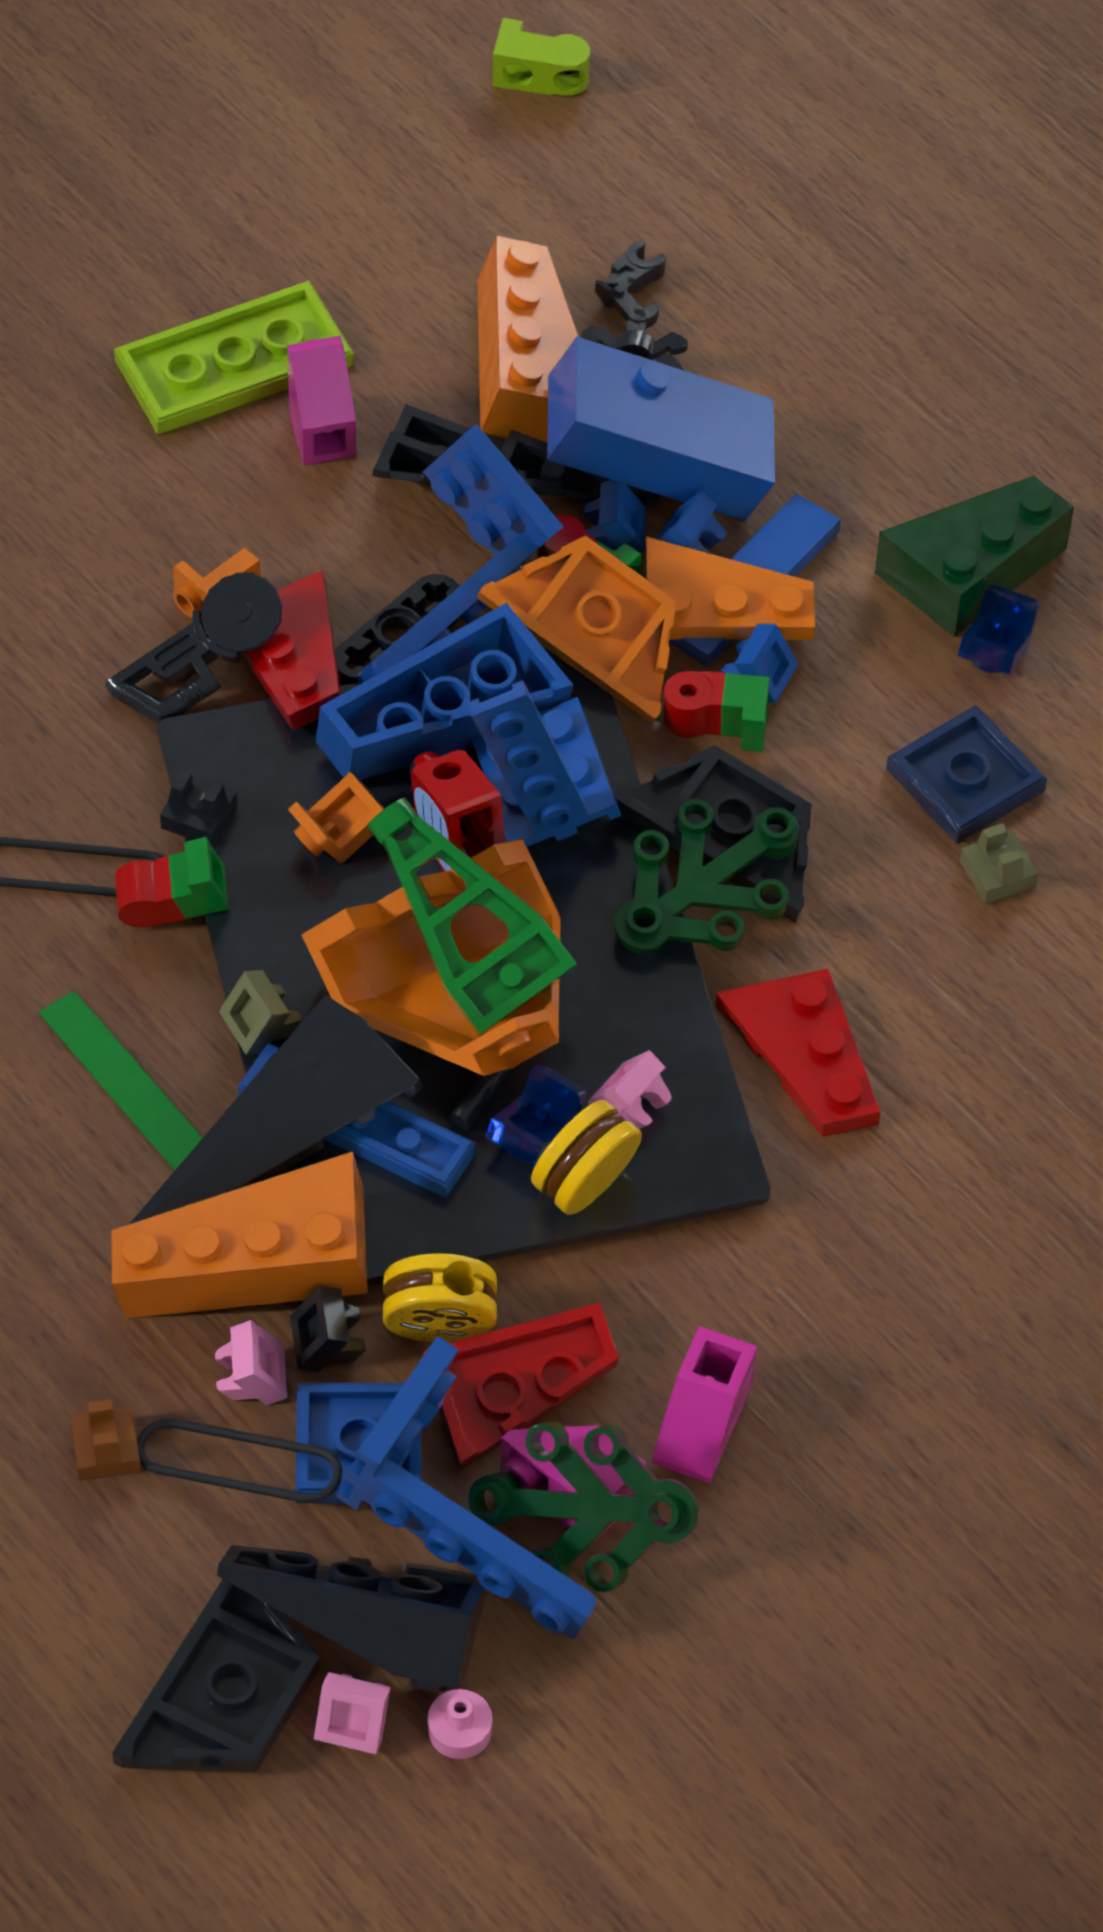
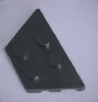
M716 745L692 755L691 759L684 764H672L655 772L653 779L629 791L624 786L614 792L622 817L645 831L655 830L661 832L667 838L669 846L679 852L682 833L677 826L680 806L690 799H700L707 802L713 810L711 830L705 836L703 867L752 833L754 821L761 812L775 807L789 811L799 823L798 842L794 852L788 857L778 860L761 856L727 881L734 886L755 888L759 882L766 879H775L782 882L787 887L789 893L787 908L783 916L794 923L798 920L804 907L805 896L802 895L804 872L808 859L807 834L810 829L811 803ZM690 814L685 817L692 824H700L705 821L698 814ZM767 825L768 829L772 832L780 833L786 830V828L780 825ZM765 894L760 897L767 904L773 905L780 902V899L773 894Z
M222 1579L113 1750V1763L121 1768L256 1772L319 1671V1656L305 1637L294 1631L289 1624L288 1615Z

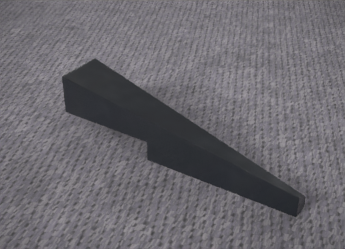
M406 404L394 431L391 430L374 466L372 477L430 483L431 481L423 471L471 428ZM510 430L506 442L486 434L536 494L595 500L600 497L601 483L611 480L547 460L548 443L515 430ZM627 485L643 505L657 507L661 495Z
M324 995L130 1224L233 1191L237 1188L273 1178L323 1149V1138L354 1120L361 1126L376 1118L374 1111L376 1107L402 1092L409 1098L416 1095L423 1089L421 1081L362 1017Z

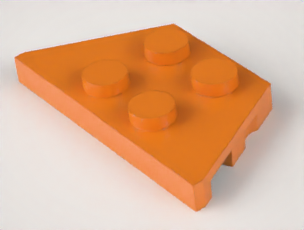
M586 535L563 546L559 552L548 557L542 556L524 565L520 571L495 583L491 581L481 588L476 597L492 610L507 603L542 646L651 724L654 723L661 712L662 702L660 700L664 673L667 670L669 658V639L674 624L676 600Z

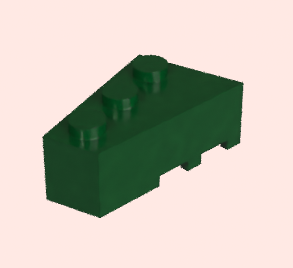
M1034 475L880 531L875 574L955 637L1067 549L1074 506Z

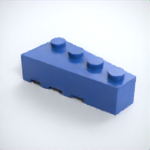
M505 603L322 705L319 712L316 743L343 778L351 772L359 780L410 766L418 755L425 752H436L439 756H443L456 750L474 747L472 739L481 736L471 717L467 702L479 698L480 702L513 690L512 684L523 680L536 707L541 712L570 700L573 684L511 607Z

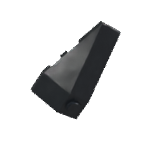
M231 1545L219 1562L217 1576L394 1676L409 1678L413 1686L428 1691H444L448 1687L458 1689L468 1668L487 1590L478 1581L477 1575L431 1565L407 1563L405 1574L403 1575L379 1572L371 1567L370 1559L349 1557L348 1562H336L331 1564L330 1567L318 1566V1559L306 1552Z

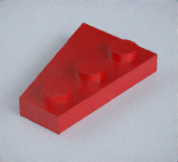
M828 968L716 992L715 1006L726 1020L732 1018L745 1034V1043L757 1058L763 1056L780 1077L781 1087L822 1137L879 1124L881 1111Z

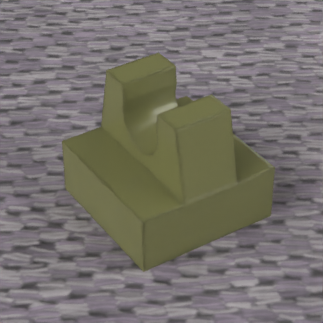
M1003 823L982 830L977 843L961 848L960 863L984 904L1036 887L1038 871L1014 831H1007Z
M263 970L244 971L219 1010V1013L246 1055L261 1054L268 1043L271 1044L273 1041L289 1037L303 1020L298 1011H289L282 1001L286 992L281 985L271 984Z

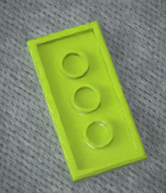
M310 281L114 348L115 362L157 435L289 389L287 345L313 339L320 340L341 336L347 368L354 366V353Z

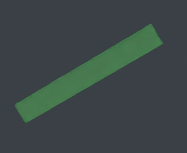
M75 991L70 992L39 1011V1015L175 1171L203 1137Z

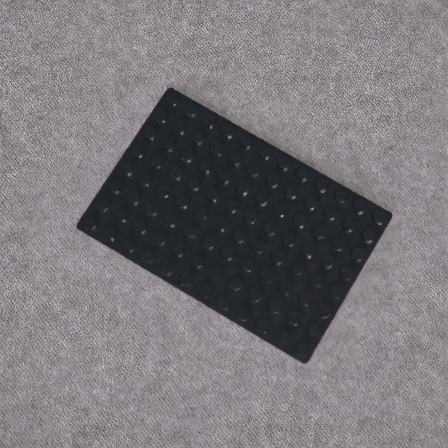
M544 648L573 684L570 700L578 697L584 709L613 793L626 786L628 791L640 786L641 783L612 695L547 648ZM353 683L342 685V694L355 688L359 684ZM272 699L162 719L157 724V735L171 787L180 771L183 770L191 773L193 776L219 783L226 788L237 791L238 805L213 846L225 866L229 910L204 915L225 1000L244 971L263 970L271 984L281 985L286 992L282 1001L289 1011H298L304 1020L324 995L330 998L331 996L301 934L345 908L375 903L401 888L384 845H381L376 837L372 835L345 862L340 864L326 851H323L318 857L315 856L295 835L294 830L301 824L288 809L297 801L309 811L343 779V776L316 743L318 720L292 731ZM475 747L462 750L466 751L482 771ZM410 766L360 780L384 808L405 797L414 809L412 781L409 772ZM607 814L577 826L579 833L560 841H557L555 836L527 846L561 917L560 942L577 965L573 970L560 978L559 1043L511 1068L468 1130L464 1131L455 1127L450 1122L449 1115L478 1073L375 1030L415 1073L423 1086V1089L410 1098L402 1092L388 1101L475 1142L476 1154L447 1198L354 1154L364 1187L367 1285L383 1282L384 1273L390 1265L411 1256L436 1253L456 1254L475 1258L483 1262L761 1205L769 1200L770 1183L692 942L668 940L662 948L653 953L636 954L626 949L615 935L614 920L618 909L625 902L635 897L638 865L633 858L634 842L636 837L645 831L626 818L620 816L611 820ZM460 824V828L466 836L467 830ZM409 827L396 837L395 840L403 841L408 839L412 834V828ZM184 837L185 842L191 841V839ZM646 845L641 849L647 855H657L661 852L659 848L653 845ZM432 859L418 870L417 878L443 871L436 859ZM666 863L659 868L658 899L674 888ZM640 918L634 920V923L642 928H647L654 924L648 919ZM288 1037L273 1041L271 1044L280 1048ZM237 1042L244 1074L246 1075L260 1054L246 1055ZM650 1050L666 1067L660 1073V1076L671 1093V1101L667 1105L656 1109L646 1098L641 1097L642 1108L653 1121L648 1126L640 1129L642 1139L636 1153L615 1181L590 1205L576 1214H565L555 1205L554 1200L549 1198L547 1194L541 1193L532 1184L531 1175L537 1161L556 1135L578 1113L590 1105L588 1103L589 1099L623 1062ZM323 1139V1149L276 1176L349 1153V1151Z

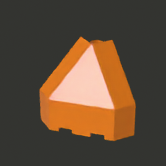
M523 839L494 844L471 858L541 915L560 940L561 917ZM453 869L417 878L429 901L437 908H442L466 889L464 881ZM402 887L375 903L345 908L301 934L334 1001L362 1017L373 1029L485 1076L514 1068L559 1043L560 979L487 1033L479 1036L444 990ZM479 905L468 906L454 916L451 922V934L462 958L468 962H479L504 944L509 937V931L505 923L488 909Z

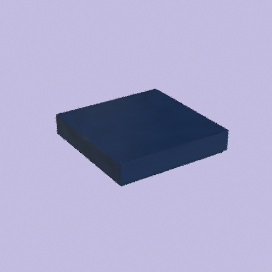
M977 705L888 756L886 767L956 843L961 842L1045 791L1047 778Z

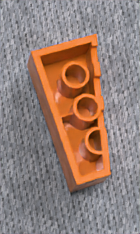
M496 236L478 278L480 428L485 434L504 438L508 437L512 429L548 443V376L578 334L548 247L527 241Z
M353 1151L111 1230L112 1286L126 1319L303 1301L320 1285L339 1288L342 1291V1296L368 1294L364 1187Z

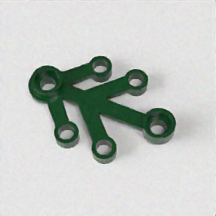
M700 799L685 801L679 808L677 820L678 829L682 833L677 886L658 899L659 868L667 861L669 842L665 835L655 830H647L640 833L635 839L633 858L638 865L635 897L625 902L615 915L614 931L617 939L626 949L636 954L653 953L662 948L668 940L711 944L714 948L721 951L736 949L743 939L744 922L735 912H718L710 921L678 917V915L691 906L754 912L765 919H776L782 916L786 911L789 897L788 889L782 882L775 879H766L759 882L755 888L722 884L761 856L778 860L792 854L797 846L799 836V823L795 816L779 807L761 812L754 821L752 833L702 868L705 836L712 827L713 810L707 802ZM690 814H698L705 821L700 824H692L685 817ZM767 825H780L786 828V830L780 833L772 832L768 829ZM646 845H653L659 848L661 852L657 855H647L641 849ZM765 894H773L780 899V902L771 905L763 902L760 897ZM643 918L651 920L654 924L650 927L642 928L637 926L634 920ZM720 926H730L736 933L727 937L720 935L716 929Z
M547 1421L533 1426L526 1436V1448L535 1460L540 1462L550 1461L577 1492L525 1489L521 1487L518 1480L512 1475L505 1472H495L477 1479L471 1486L468 1495V1503L472 1514L491 1526L510 1521L518 1515L578 1519L552 1547H547L533 1553L541 1560L544 1557L551 1559L555 1569L565 1576H568L570 1572V1565L613 1521L637 1522L612 1551H604L592 1556L587 1561L584 1569L585 1579L591 1588L599 1592H607L620 1587L627 1579L628 1569L656 1541L674 1543L686 1538L694 1530L699 1513L698 1502L694 1493L680 1481L674 1479L657 1480L627 1446V1438L624 1432L619 1427L611 1424L594 1428L588 1432L584 1439L585 1454L594 1464H611L635 1495L614 1494L570 1444L566 1429L554 1421ZM543 1431L549 1432L554 1439V1449L552 1452L545 1450L541 1444L540 1439ZM601 1434L607 1435L612 1441L613 1450L610 1456L605 1455L599 1448L598 1442ZM486 1490L491 1491L497 1499L495 1511H491L486 1505L484 1497ZM660 1501L667 1503L672 1510V1518L669 1523L664 1522L658 1513ZM602 1561L608 1562L613 1569L614 1575L611 1582L606 1581L600 1575L599 1566Z

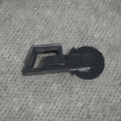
M252 572L235 573L221 578L218 583L208 590L201 604V612L193 610V623L108 679L105 686L110 695L157 724L162 719L182 715L197 705V703H200L201 700L222 688L208 666L210 663L218 658L228 662L240 663L241 653H248L259 649L275 636L282 622L283 610L277 589L266 578ZM198 672L199 674L198 677L187 683L186 686L178 689V691H175L163 700L135 685L152 673L175 688Z

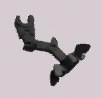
M642 241L634 242L611 265V275L607 281L596 280L595 294L603 305L615 308L628 322L627 331L621 332L615 338L601 325L583 330L581 338L684 370L673 355L686 352L688 341L683 336L674 332L655 341L645 331L657 322L659 306L641 307L629 294L631 292L635 293L663 277L666 256L661 253L653 260L644 261L645 243Z

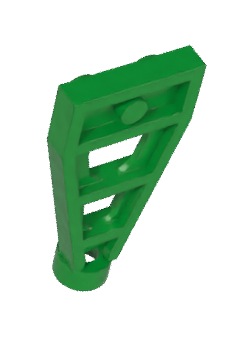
M405 797L386 807L367 824V827L379 843L384 845L444 990L479 1036L487 1033L576 967L577 963L541 915L421 819ZM409 827L412 828V834L408 839L403 841L395 840L396 837ZM432 859L445 861L466 885L464 892L442 908H437L431 904L417 879L418 870ZM471 905H479L488 909L505 923L509 931V937L504 944L475 963L468 962L462 958L450 929L453 917Z

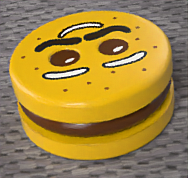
M607 1100L596 1101L578 1113L551 1141L533 1169L531 1182L541 1193L547 1194L549 1198L554 1200L555 1205L565 1214H576L600 1196L625 1169L640 1145L642 1139L641 1130L631 1121H626L623 1116L618 1114V1110Z
M443 1253L416 1255L393 1263L384 1273L383 1292L385 1294V1301L383 1303V1322L391 1332L401 1337L416 1341L434 1342L436 1337L439 1336L446 1342H456L485 1334L496 1324L497 1304L495 1302V1295L497 1292V1276L492 1267L478 1259Z

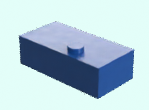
M576 336L548 376L547 460L617 482L620 481L621 483L682 502L688 501L697 493L703 491L717 504L714 512L746 521L775 484L773 399Z

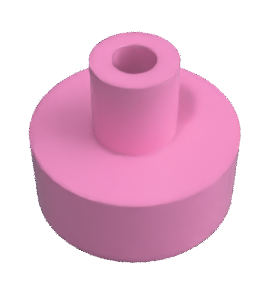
M455 1689L443 1693L432 1703L428 1713V1736L438 1752L450 1758L466 1759L479 1754L488 1745L492 1735V1712L483 1697L470 1690Z

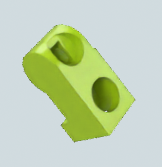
M502 18L493 52V87L551 96L552 94L573 96L580 94L587 88L590 72V47L584 39L573 34H561L552 37L524 32L523 21Z

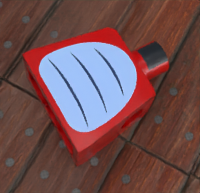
M456 750L443 756H439L436 752H425L418 755L412 761L409 772L412 781L414 810L421 819L469 858L474 857L494 844L505 842L501 794L466 751ZM460 824L463 825V826L466 828V830H467V835H466V836H465V834L463 833V831L461 830ZM436 859L443 872L452 869L445 861Z

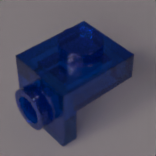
M994 584L989 585L984 593L978 617L962 637L957 656L972 661L974 666L990 673L1004 672L1010 675L1028 650L1040 602L1037 599Z
M538 1064L530 1071L522 1096L492 1117L486 1137L504 1147L513 1157L525 1160L535 1166L556 1135L581 1112L586 1091L546 1066Z

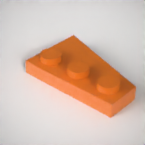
M646 537V579L677 601L674 624L669 640H681V638L749 639L757 624H776L785 640H814V582Z

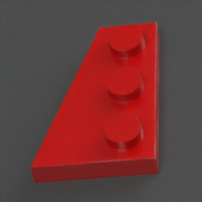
M322 570L278 590L283 610L282 622L275 636L265 643L263 647L248 653H241L292 731L318 720L320 707L342 695L338 663L334 651L332 620L327 600L329 599Z
M600 1302L449 1343L459 1349L448 1370L456 1375L457 1378L444 1397L445 1402L439 1411L458 1470H462L501 1444V1438L509 1430L525 1428L617 1367L619 1356Z

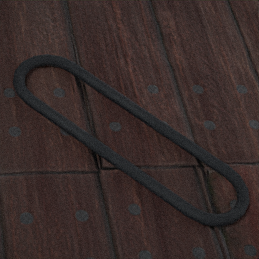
M0 837V846L145 858L153 861L163 857L156 852L140 849ZM0 877V886L116 896V888Z
M161 1419L152 1422L142 1430L137 1438L140 1464L146 1470L159 1475L302 1503H316L327 1499L337 1490L342 1480L343 1469L340 1460L332 1451L319 1446L179 1419ZM162 1428L187 1430L320 1456L331 1463L333 1478L322 1491L300 1493L158 1465L146 1457L144 1451L145 1443L151 1434Z

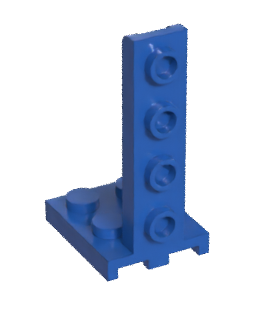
M477 424L463 434L423 473L431 481V487L437 497L455 509L467 523V529L472 538L480 545L487 547L494 557L358 674L357 681L359 685L414 655L421 649L450 635L452 632L448 626L458 617H461L466 624L471 622L488 607L476 598L481 588L491 581L495 583L520 571L525 565L523 561L564 527Z
M522 680L512 684L513 690L480 702L479 698L467 702L471 717L481 736L472 739L482 771L501 794L504 834L507 842L523 839L527 847L552 836H555L556 840L560 841L579 833L577 826L607 814L611 820L622 816L587 717L578 697L539 712Z
M437 1336L355 1455L357 1459L349 1468L344 1478L346 1481L335 1497L355 1510L358 1509L364 1500L371 1505L372 1511L380 1520L392 1527L406 1528L424 1540L427 1549L437 1558L448 1563H459L477 1575L478 1581L487 1591L501 1598H512L530 1610L533 1619L540 1626L553 1633H564L574 1640L595 1607L596 1600L594 1595L401 1467L413 1448L411 1445L420 1431H425L445 1402L444 1397L457 1378L456 1375L448 1370L459 1349Z

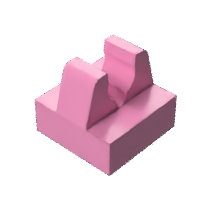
M648 1050L623 1062L589 1099L588 1103L592 1104L599 1100H607L618 1110V1114L623 1116L626 1121H631L637 1128L641 1129L648 1126L653 1120L643 1110L641 1097L646 1098L656 1109L667 1105L671 1101V1093L660 1076V1073L666 1067Z
M252 1320L230 1327L231 1341L216 1351L215 1361L228 1370L232 1369L233 1374L228 1378L217 1381V1390L231 1400L257 1398L266 1406L286 1399L287 1382L284 1344Z
M328 1672L321 1689L314 1739L376 1755L383 1738L391 1687H387L386 1684L380 1682L375 1684L355 1679L347 1674L338 1675Z

